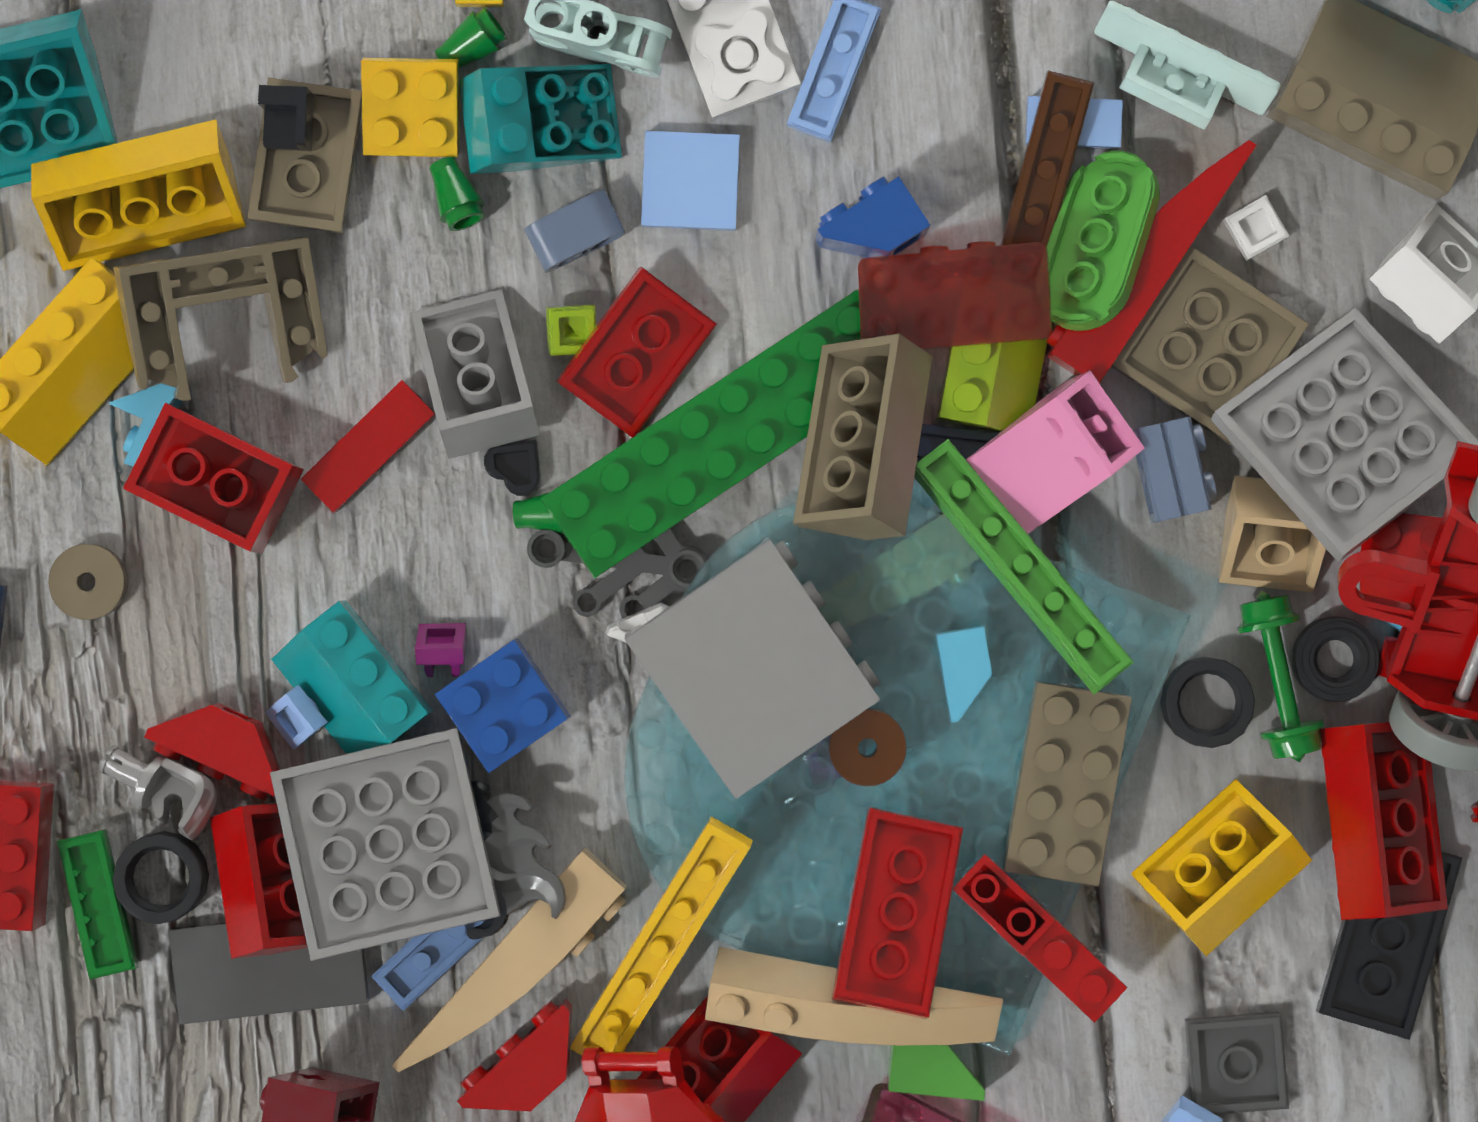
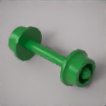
M1261 591L1255 601L1240 604L1242 622L1237 627L1238 633L1261 630L1282 726L1263 731L1260 735L1261 739L1268 741L1274 759L1291 757L1300 763L1305 754L1322 749L1320 730L1325 726L1324 720L1300 721L1280 626L1300 621L1301 616L1293 611L1287 594L1270 597V594Z

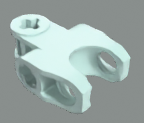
M529 0L524 17L525 23L530 28V35L541 46L595 63L607 62L627 71L653 78L660 77L662 68L659 65L666 41L671 39L673 33L671 28L658 22L616 13L608 7L590 0ZM547 1H554V2H556V3L550 2V3H544V4H542L543 2H547ZM550 14L564 16L562 22L554 28L541 25V22ZM599 28L605 29L606 35L599 33L598 39L590 38L589 34L596 35ZM648 36L642 59L638 58L644 37Z

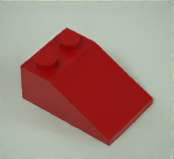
M165 403L123 489L249 552L263 554L304 469Z

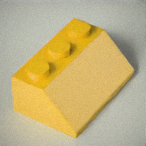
M1235 779L1139 865L1131 875L1181 931L1207 956L1311 863L1312 859L1294 835Z

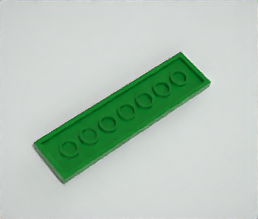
M855 290L542 497L541 501L591 576L595 579L807 438L822 345L887 336V333L859 291Z

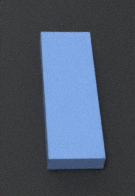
M862 0L833 1L789 116L787 127L831 143L880 15V7Z

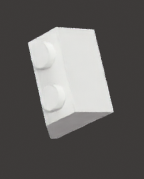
M1436 203L1386 256L1370 277V280L1378 287L1380 293L1386 299L1397 304L1412 318L1419 330L1429 334L1440 344L1478 309V241Z

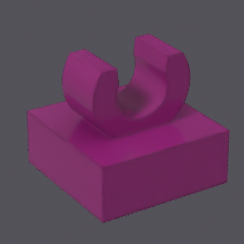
M466 623L419 624L415 644L416 665H424V672L427 677L434 676L435 665H450L452 677L459 676L461 664H464L467 645Z

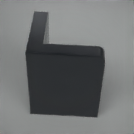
M259 85L258 105L264 109L263 146L268 150L312 151L314 94L308 87Z

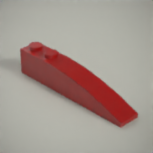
M1247 140L1202 172L1156 212L1129 299L1123 309L1106 324L1091 330L1074 331L1056 325L1046 340L1048 344L1053 346L1046 357L1075 376L1090 370L1099 384L1101 383L1256 147L1255 143Z

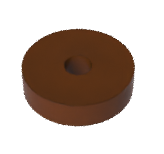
M869 707L829 735L828 752L833 766L844 779L860 786H876L890 780L900 770L906 756V739L901 727L892 716L882 710ZM869 738L874 740L876 748L873 753L863 755L859 752L858 746L863 739Z

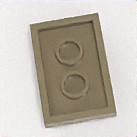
M268 77L267 85L308 87L314 94L312 151L266 149L263 146V109L247 218L251 221L344 234L362 114V91Z

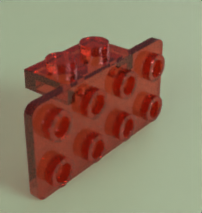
M978 241L968 243L967 249L949 250L948 246H926L920 248V253L869 257L862 259L858 264L861 339L901 334L924 350L1045 340L1052 333L1048 249L1042 243L1034 242L995 246V242Z

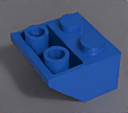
M899 176L889 183L885 177H881L860 192L861 196L858 198L860 202L848 209L844 203H841L820 217V228L817 229L815 240L819 247L823 249L886 262L925 237L930 224Z

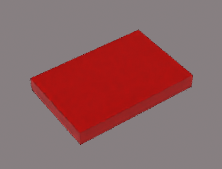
M639 267L556 382L633 438L717 323L643 267Z

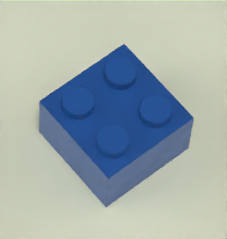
M519 639L512 640L435 693V696L488 773L571 717Z

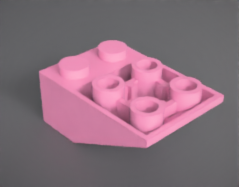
M1089 370L1064 381L967 458L966 461L1025 532L1029 534L1112 476L1144 450L1145 447Z

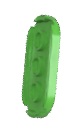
M1108 151L1094 157L1096 161L1091 162L1086 167L1084 164L1079 167L1067 183L1061 209L1055 220L1036 280V293L1043 310L1053 322L1065 329L1085 331L1100 327L1112 320L1123 309L1129 299L1160 199V188L1155 174L1139 156L1130 152Z

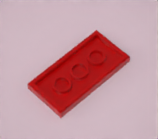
M875 808L867 810L831 999L923 1019L929 1018L962 839V827Z

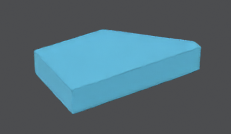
M983 625L935 633L951 723L959 722L992 675Z

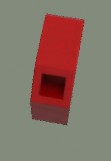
M216 703L147 729L144 738L155 742L154 751L174 760H180L182 755L199 762L196 768L198 771L215 779L223 780L225 774L242 782L240 789L254 797L266 800L268 794L275 797L270 772L278 771L280 768L261 721L221 703Z
M567 998L558 1006L549 1001L530 1019L535 1027L522 1038L515 1032L497 1048L495 1053L500 1058L486 1070L480 1064L460 1082V1085L465 1090L460 1094L457 1102L462 1108L531 1112L566 1080L569 1073L572 1004Z

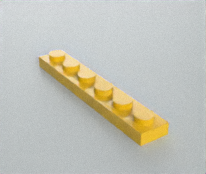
M712 816L709 818L573 1039L570 1046L571 1050L580 1055L583 1054L584 1049L587 1047H602L605 1052H623L751 848L752 839Z

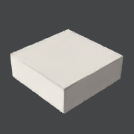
M1266 195L1222 220L1245 261L1289 237L1288 232Z

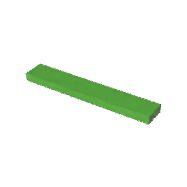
M949 439L916 463L914 476L916 481L1094 695L1134 663Z

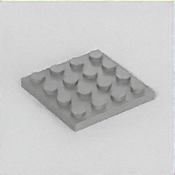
M1356 308L1217 409L1211 417V421L1338 563L1444 482V477L1457 441L1478 445V440Z
M458 728L270 772L311 961L501 916Z

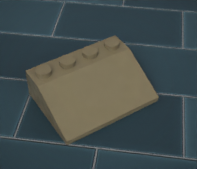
M1324 0L1266 117L1437 200L1449 193L1478 131V61L1356 0Z

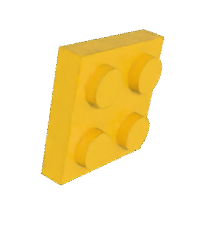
M363 57L361 60L363 155L458 157V59Z

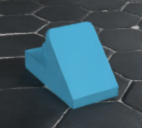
M160 383L109 403L143 419L140 427L134 425L127 435L123 446V451L128 453L124 460L125 464L134 466L164 404L168 403L179 409L182 400L174 398L175 387Z

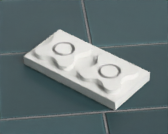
M667 0L712 120L801 86L769 0Z

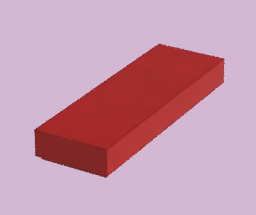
M401 380L300 480L333 513H336L435 416V412Z

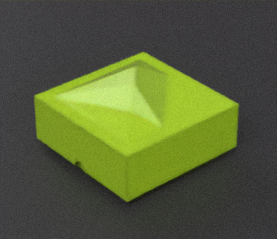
M595 305L546 307L547 344L550 356L573 355L578 352L596 327Z

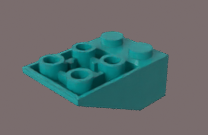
M611 64L480 68L459 80L470 174L517 172L622 158Z

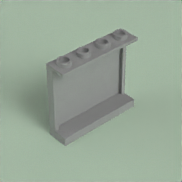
M768 536L762 540L763 543L644 625L641 626L640 624L624 635L626 643L735 799L880 701V698L873 689L881 683L865 660L856 665L846 650L854 644L838 620L829 625L820 613L819 609L826 605L825 601L810 580L804 585L800 584L791 570L799 565V563L783 540L774 546Z

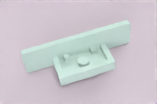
M1109 1L1094 30L1097 36L1135 54L1119 87L1120 89L1203 130L1209 124L1221 96L1258 115H1263L1281 86L1278 81L1266 76L1264 73L1251 69L1223 55L1218 50L1206 47L1180 34L1177 30L1168 28L1115 1Z

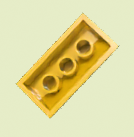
M216 119L31 164V199L62 271L82 267L91 257L103 262L246 227L230 155Z
M91 257L0 359V433L46 466L50 465L134 371L114 271L105 263Z

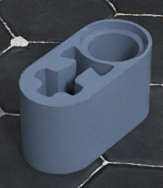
M605 190L587 195L531 223L524 229L545 273L561 268L619 239L626 233Z

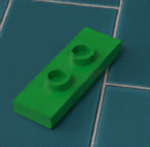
M107 829L58 840L57 845L89 980L138 968L139 965L126 910L116 897L113 883L115 863Z

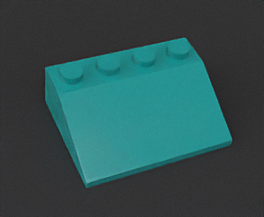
M82 9L0 29V189L30 182L31 164L118 143L97 55Z

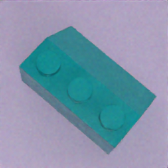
M346 600L337 601L303 628L271 659L293 688L299 685L306 695L316 703L319 712L328 722L324 727L346 754L394 743L434 711Z

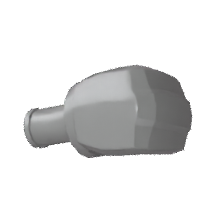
M115 745L108 749L106 754L111 757L112 761L121 766L103 757L99 766V772L107 774L133 788V804L135 806L147 809L152 804L156 819L162 823H168L170 805L174 801L181 800L183 814L178 824L179 833L190 840H194L202 832L216 807L218 799L214 781L200 772L162 755H159L147 764L122 751Z

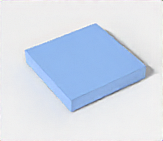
M645 131L641 227L736 231L740 135Z

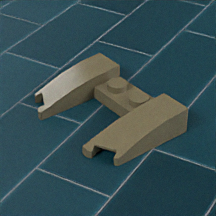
M295 237L258 243L253 246L113 267L137 384L141 389L146 390L148 380L175 387V399L182 401L191 400L175 308L264 294L271 334L283 383L293 382L299 377L292 366L312 351H315L322 359L328 355L308 237Z

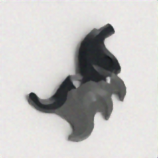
M471 781L501 916L484 920L481 925L469 929L467 936L469 939L475 940L498 933L506 925L509 914L531 900H542L550 904L551 917L557 919L564 910L566 903L565 888L559 877L554 872L545 868L536 859L534 853L537 845L546 849H550L552 845L544 833L532 826L525 825L516 816L519 809L532 811L534 809L533 805L527 798L512 793L496 795L488 800L487 793L491 791L490 784Z

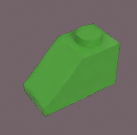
M951 1045L890 1046L887 1086L890 1092L984 1101L985 1090L982 1083Z

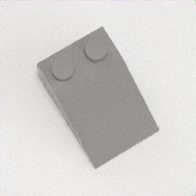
M502 289L410 312L439 432L448 459L540 435Z

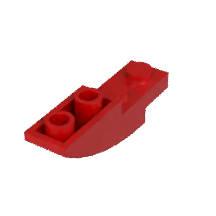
M986 854L952 888L958 896L1017 952L1029 960L1094 1023L1128 988L1076 936Z

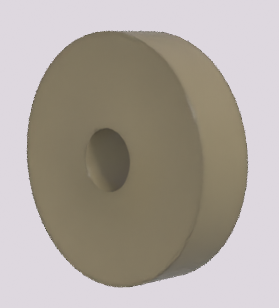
M81 544L65 550L56 558L49 573V591L54 603L65 614L81 620L99 619L111 614L120 606L127 592L128 576L123 562L110 549L100 545ZM86 573L92 574L96 580L94 588L90 591H86L81 585V579Z

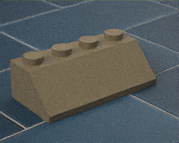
M901 334L822 345L793 520L794 525L800 528L863 540L906 535L933 356Z

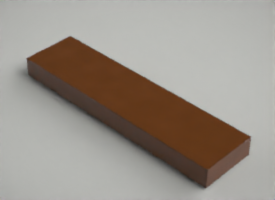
M1047 70L1000 244L999 257L1038 267L1041 266L1055 220L1061 209L1095 82Z

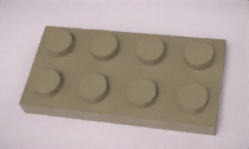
M1034 681L1002 866L1005 872L1099 886L1132 697L1105 691H1099L1094 695L1090 689Z

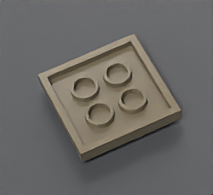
M1190 246L1111 367L1186 417L1191 416L1192 421L1200 424V426L1229 444L1231 442L1211 421L1213 413L1284 361L1309 323Z

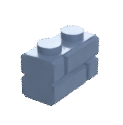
M1190 416L1134 429L1133 432L1145 447L1144 450L1136 455V460L1151 523L1212 510L1210 500L1217 498V490L1211 471L1203 472L1199 454L1206 452V442L1200 424L1193 426Z

